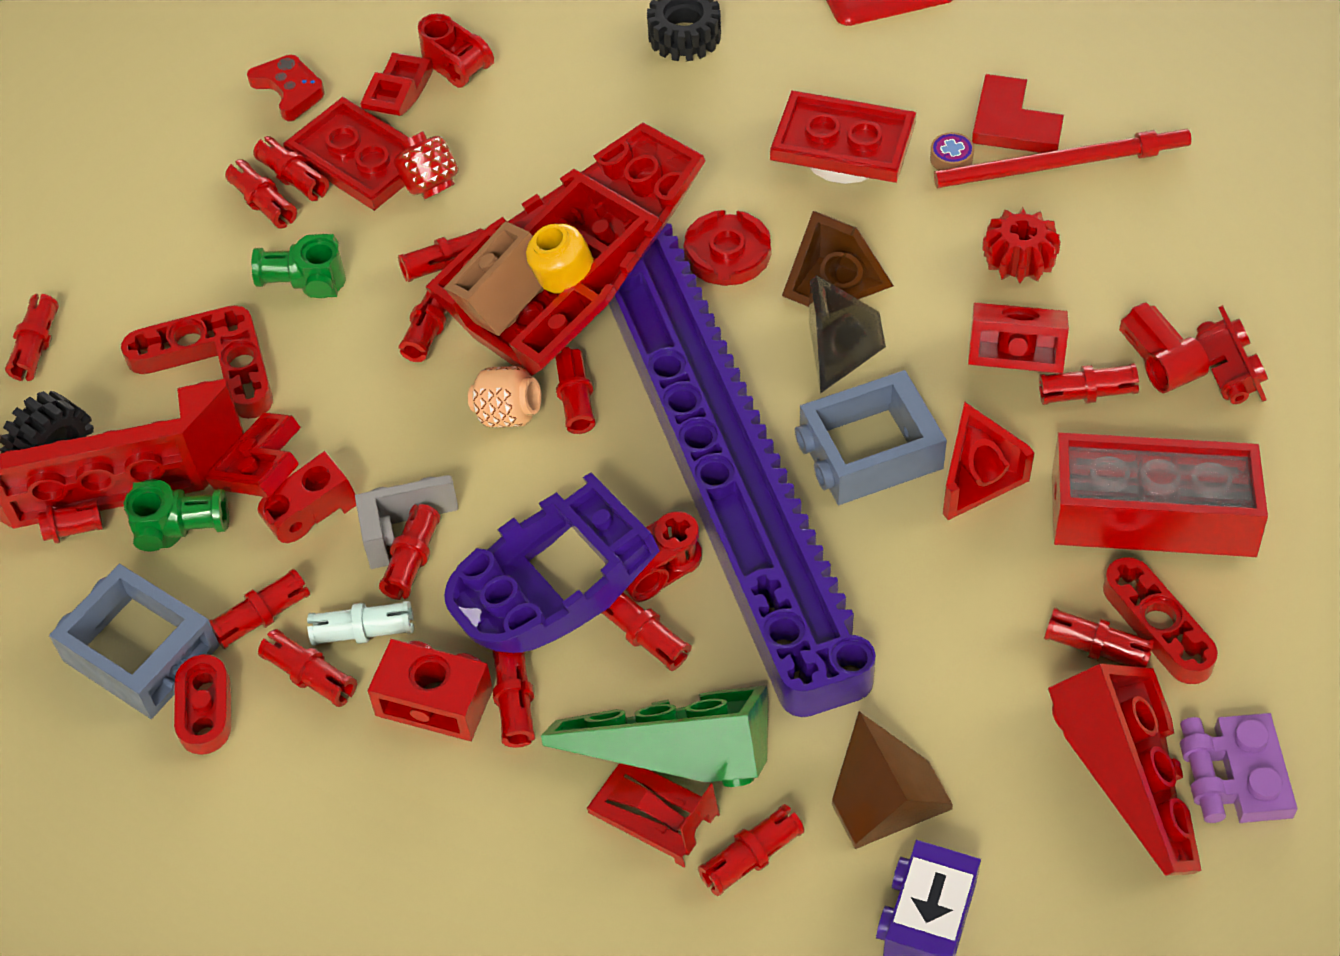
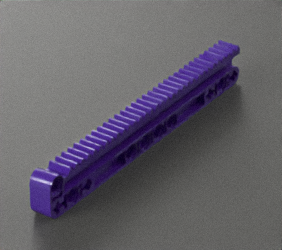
M667 223L610 301V309L780 704L785 711L793 716L808 717L865 698L873 687L876 660L874 647L863 637L852 635L854 613L852 609H845L846 596L844 593H838L837 577H830L831 564L829 561H823L822 545H816V532L814 529H809L808 515L801 514L802 502L800 498H794L793 483H787L786 468H780L779 453H774L773 440L767 439V427L765 424H760L759 410H753L752 396H747L746 383L740 382L739 368H734V357L732 354L727 353L726 340H721L720 327H715V316L713 313H709L708 302L703 300L702 289L696 285V276L690 272V263L684 259V250L679 248L677 236H673L671 223ZM769 607L774 608V611L769 613ZM785 639L792 641V643L783 645L776 643V641ZM851 665L860 668V670L848 671L843 669V667ZM799 670V678H794V673Z

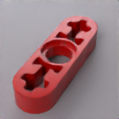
M1130 557L1119 558L1113 561L1107 569L1103 584V592L1107 600L1139 637L1154 640L1151 652L1175 679L1186 684H1199L1206 681L1212 674L1218 656V650L1213 640L1144 562ZM1119 578H1122L1127 583L1136 581V589H1134L1130 584H1124L1123 586H1120L1118 584ZM1139 598L1141 602L1138 606H1136L1137 600ZM1152 611H1161L1169 615L1174 624L1166 629H1158L1147 622L1145 615ZM1180 634H1183L1182 640L1180 642L1177 638L1180 636ZM1185 651L1189 656L1199 654L1202 657L1200 664L1194 659L1183 660V652Z

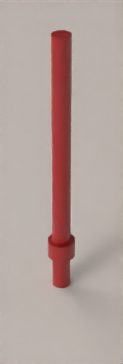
M1189 129L1158 134L1155 130L1138 132L1134 138L938 170L934 171V181L936 188L1132 155H1137L1141 159L1157 156L1159 151L1190 146L1192 138Z

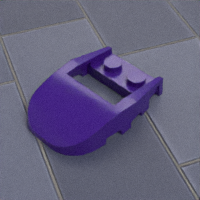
M591 472L583 477L586 485L564 500L556 492L539 502L541 511L521 523L512 518L497 529L501 538L489 549L476 548L466 557L448 579L444 594L446 607L463 631L481 646L508 653H519L537 649L579 628L607 610L659 553L660 550L652 533ZM572 527L606 565L601 569L603 577L584 594L578 590L563 600L529 561L552 545Z

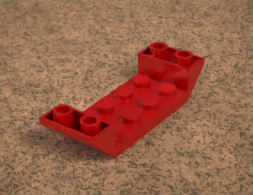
M226 378L177 388L180 418L156 421L147 425L122 430H110L102 434L71 440H60L51 444L1 453L0 522L13 529L39 524L37 513L47 511L46 506L52 505L53 509L91 502V500L97 499L100 511L123 507L126 495L133 488V482H143L149 479L164 481L172 490L182 489L185 494L205 490L209 485L205 479L206 474L244 434Z

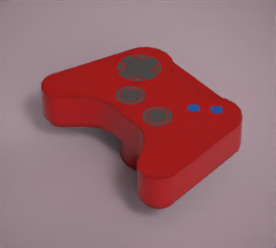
M285 55L250 68L247 71L248 81L252 88L272 89L281 96L279 103L281 117L288 122L294 121L319 102L325 95L322 80L296 55Z

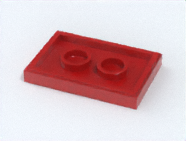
M791 90L770 148V160L897 183L916 123V112Z
M341 97L283 143L285 149L302 155L306 159L305 163L326 177L330 183L374 211L405 186L395 167L394 159L400 152L404 151L401 142L409 137L344 97Z

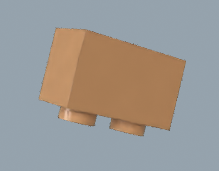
M506 221L444 287L475 324L497 336L510 327L527 304L544 290L527 263L526 249L533 235Z

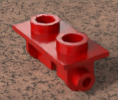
M1222 305L1218 308L1223 320L1216 323L1207 321L1200 324L1197 328L1196 340L1205 349L1209 366L1227 360L1226 363L1211 369L1225 400H1230L1232 404H1241L1248 399L1250 393L1257 391L1262 402L1267 399L1260 383L1268 380L1267 374L1258 355L1254 354L1248 357L1243 348L1251 344L1241 320L1238 318L1231 322Z

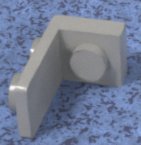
M452 476L427 477L417 482L389 488L379 487L370 492L355 495L362 540L370 568L375 569L389 565L387 546H390L395 539L392 524L407 521L409 511L413 505L416 504L417 507L419 504L429 505L436 509L439 514L458 509Z

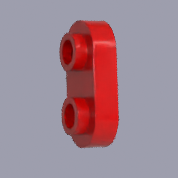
M207 654L187 659L178 668L175 675L174 729L182 746L193 754L203 755L218 750L226 743L231 732L230 677L223 662L219 658ZM212 683L211 687L207 690H198L203 684ZM207 727L212 728V730H210L208 733L198 735V733L202 729Z

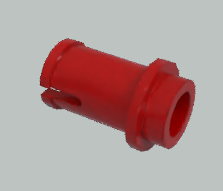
M97 499L58 509H53L52 505L46 506L47 511L37 513L43 540L53 539L55 544L60 543L61 537L103 530Z

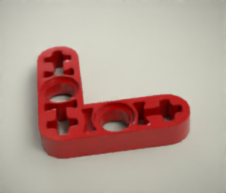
M226 306L137 329L130 332L121 343V351L129 369L138 374H150L218 356L223 379L226 378L238 416L242 418L260 417L263 413L269 411L273 404V396L255 326L249 311L242 306ZM237 325L238 329L230 331L229 327ZM213 330L215 336L210 337L208 331ZM187 334L200 335L199 340L194 344L187 346L177 344L179 339ZM168 342L170 348L165 349L163 343ZM147 348L148 352L141 354L140 350ZM249 355L253 357L252 362L244 367L237 368L230 365L232 360L238 356ZM251 382L255 397L246 399L243 384Z

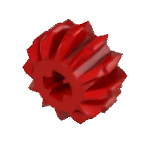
M1023 207L1018 214L1004 210L1000 218L991 219L982 245L984 257L987 258L988 270H999L1001 280L1013 276L1017 278L1019 284H1021L1025 277H1030L1038 282L1043 272L1052 271L1056 263L1057 254L1060 251L1061 241L1059 240L1060 235L1056 233L1055 221H1043L1041 211L1033 215L1026 214Z

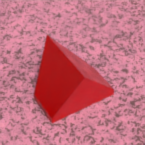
M965 401L945 489L943 515L947 520L1029 482L1035 454L1028 444Z

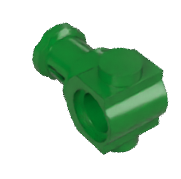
M334 234L306 235L296 244H292L290 251L265 252L264 248H254L252 252V278L256 287H263L266 283L291 282L294 289H302L310 298L337 297L338 291L344 286L346 281L339 252V242Z
M149 479L143 482H133V488L126 495L123 503L125 513L129 519L128 523L134 534L133 544L142 551L153 552L161 548H170L181 537H186L190 529L215 528L217 532H225L228 529L229 510L224 489H217L211 495L186 496L182 489L172 490L164 481Z

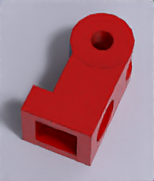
M323 451L290 475L269 498L263 497L259 502L257 510L259 516L280 542L291 543L301 539L310 531L315 523L318 524L339 508L344 514L356 506V494L347 477L330 456Z

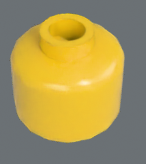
M550 224L542 227L529 241L526 249L527 263L536 280L545 290L552 293H562L565 289L575 286L583 280L590 271L593 262L592 254L582 234L575 227L568 224Z

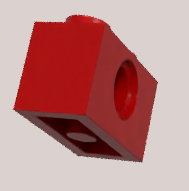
M974 303L968 365L1063 374L1069 333L1068 311Z
M390 639L367 691L375 716L472 742L491 696L493 686L488 664L467 653L453 655L434 650L428 644L420 641H410L407 643ZM431 683H442L438 687L432 689L425 688L427 685Z

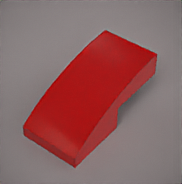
M392 52L383 73H374L360 103L361 108L402 116L412 107L425 88L433 72L431 59Z

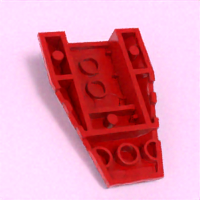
M642 122L593 155L596 160L594 164L582 172L572 169L560 178L561 186L543 198L535 194L523 202L524 211L509 221L501 217L489 225L425 287L475 340L511 365L525 368L533 376L541 371L610 303L622 283L652 246L680 205L706 161L703 154ZM505 221L530 232L533 236L539 229L550 224H568L575 227L582 234L593 257L588 274L575 286L565 289L562 293H552L544 289L519 313L517 320L499 336L475 324L444 289Z

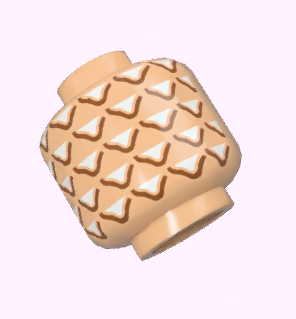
M518 366L488 367L478 374L474 384L470 386L468 404L471 411L476 413L478 420L486 427H522L531 421L533 415L538 413L541 405V389L538 381L525 368Z

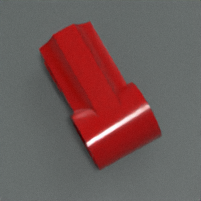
M1147 302L1137 305L1121 320L1120 332L1145 360L1148 378L1159 392L1167 393L1208 374L1209 360L1201 343L1193 337L1183 339L1155 305L1149 306Z

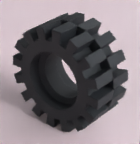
M652 0L649 3L650 9L647 8L649 43H651V48L654 51L659 50L660 56L666 58L670 53L673 61H679L680 56H686V61H693L694 54H697L699 59L706 57V50L712 53L716 49V44L720 43L721 11L718 1ZM678 23H693L691 25L684 26L675 25Z
M44 391L37 393V400H34L32 397L24 400L26 407L23 410L18 407L15 408L12 412L16 416L13 422L6 421L3 428L9 433L0 435V443L4 445V447L0 448V452L4 453L10 450H21L51 444L60 440L86 437L94 433V426L90 424L92 419L84 410L55 391H50L49 395Z

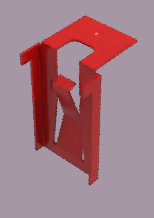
M621 763L617 765L587 807L589 814L673 857L675 863L684 868L683 856L685 854L689 856L697 844L695 832L702 820L711 823L716 815L720 816L712 783L705 793L700 796L648 769ZM625 774L628 775V776H630L631 778H633L634 780H636L637 782H639V783L642 784L643 786H641V785H639V784L633 782L632 780H630V779L624 777ZM651 791H653L663 799L667 800L671 804L681 807L683 810L689 812V816H687L686 818L683 817L678 812H676L668 805H666ZM611 800L631 807H635L645 812L646 814L652 816L653 818L659 820L666 826L653 820H650L648 818H645L643 816L627 811L625 809H622L620 807H617L615 805H612L610 803H607L606 801Z

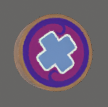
M950 132L941 134L933 140L930 161L937 170L968 166L973 163L974 144L967 136Z

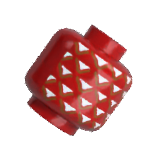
M424 131L401 142L404 151L395 157L394 164L410 194H422L425 200L455 184L452 178L456 176L459 168L443 137L433 136L427 139Z

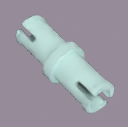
M410 601L366 607L365 603H356L352 605V609L317 614L309 613L307 622L308 624H313V626H307L310 643L313 646L321 643L353 639L356 640V643L361 644L368 643L370 637L413 633L414 624L410 623V620H414Z

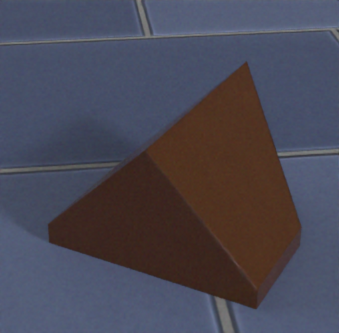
M813 211L782 296L822 313L883 291L894 285L857 227Z
M860 711L858 712L832 798V806L855 849L950 811L953 807L929 761Z

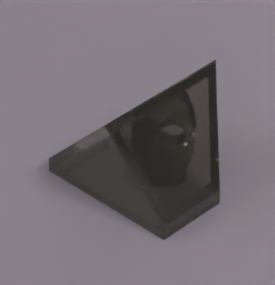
M817 275L810 280L809 326L820 393H822L884 349L886 344L879 311Z

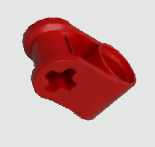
M434 13L423 17L419 21L418 34L422 58L431 59L433 69L447 78L454 86L463 88L469 83L470 76L481 68L488 69L494 64V56L488 44L480 36L472 34L449 16Z
M681 511L670 512L646 527L652 533L660 551L625 589L634 601L642 602L654 597L663 588L699 567L702 561V548L697 541L699 538V526L695 518L690 514ZM668 527H671V537L668 534ZM687 550H688V555H689V559H688V560H686V555H685V552H686Z

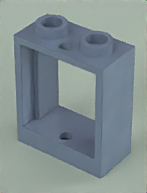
M906 370L800 405V426L795 427L797 443L803 454L810 453L815 462V475L819 485L823 490H830L838 506L944 469L947 440ZM889 410L907 443L845 464L828 431Z
M120 563L107 577L100 579L93 587L91 593L72 612L63 616L56 628L49 634L63 662L150 719L175 695V675L182 663L193 656L202 654L212 655L220 646L209 619ZM133 599L177 628L133 674H130L89 647L88 644Z

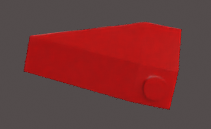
M1098 664L1049 687L1048 691L1053 702L1052 714L1056 724L1063 731L1065 739L1164 875H1189L1202 871L1190 810L1177 797L1175 784L1177 780L1183 778L1180 761L1175 758L1170 759L1166 737L1175 732L1172 717L1154 668Z

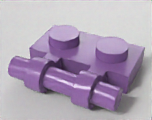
M1271 713L1218 717L1214 727L1217 737L1205 734L1202 721L1198 717L1187 718L1180 723L1184 737L1180 741L1182 756L1186 762H1190L1194 782L1190 785L1195 804L1201 806L1205 822L1217 823L1226 818L1224 804L1235 805L1239 823L1294 818L1298 808ZM1212 761H1223L1228 780L1216 777Z

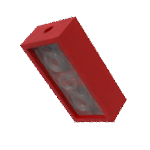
M1058 432L1052 469L1054 545L1243 557L1258 556L1268 519L1259 444Z

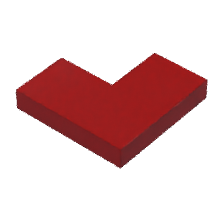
M985 74L972 142L973 144L1037 153L1057 151L1064 114L1022 109L1027 79Z
M263 413L210 469L205 479L215 490L224 489V491L269 498L299 465V462L291 452L281 451V449L299 431L301 426L292 415Z

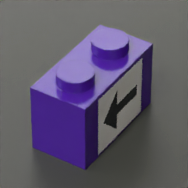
M916 840L910 859L900 856L895 870L892 889L900 891L895 908L885 905L879 921L876 939L885 941L883 956H956L976 887L981 859Z

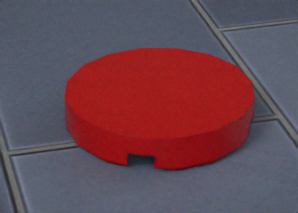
M725 210L713 211L699 217L688 227L683 244L685 261H689L691 272L707 283L722 286L743 284L756 278L767 268L771 257L770 233L761 220L749 213L736 211V215H725Z

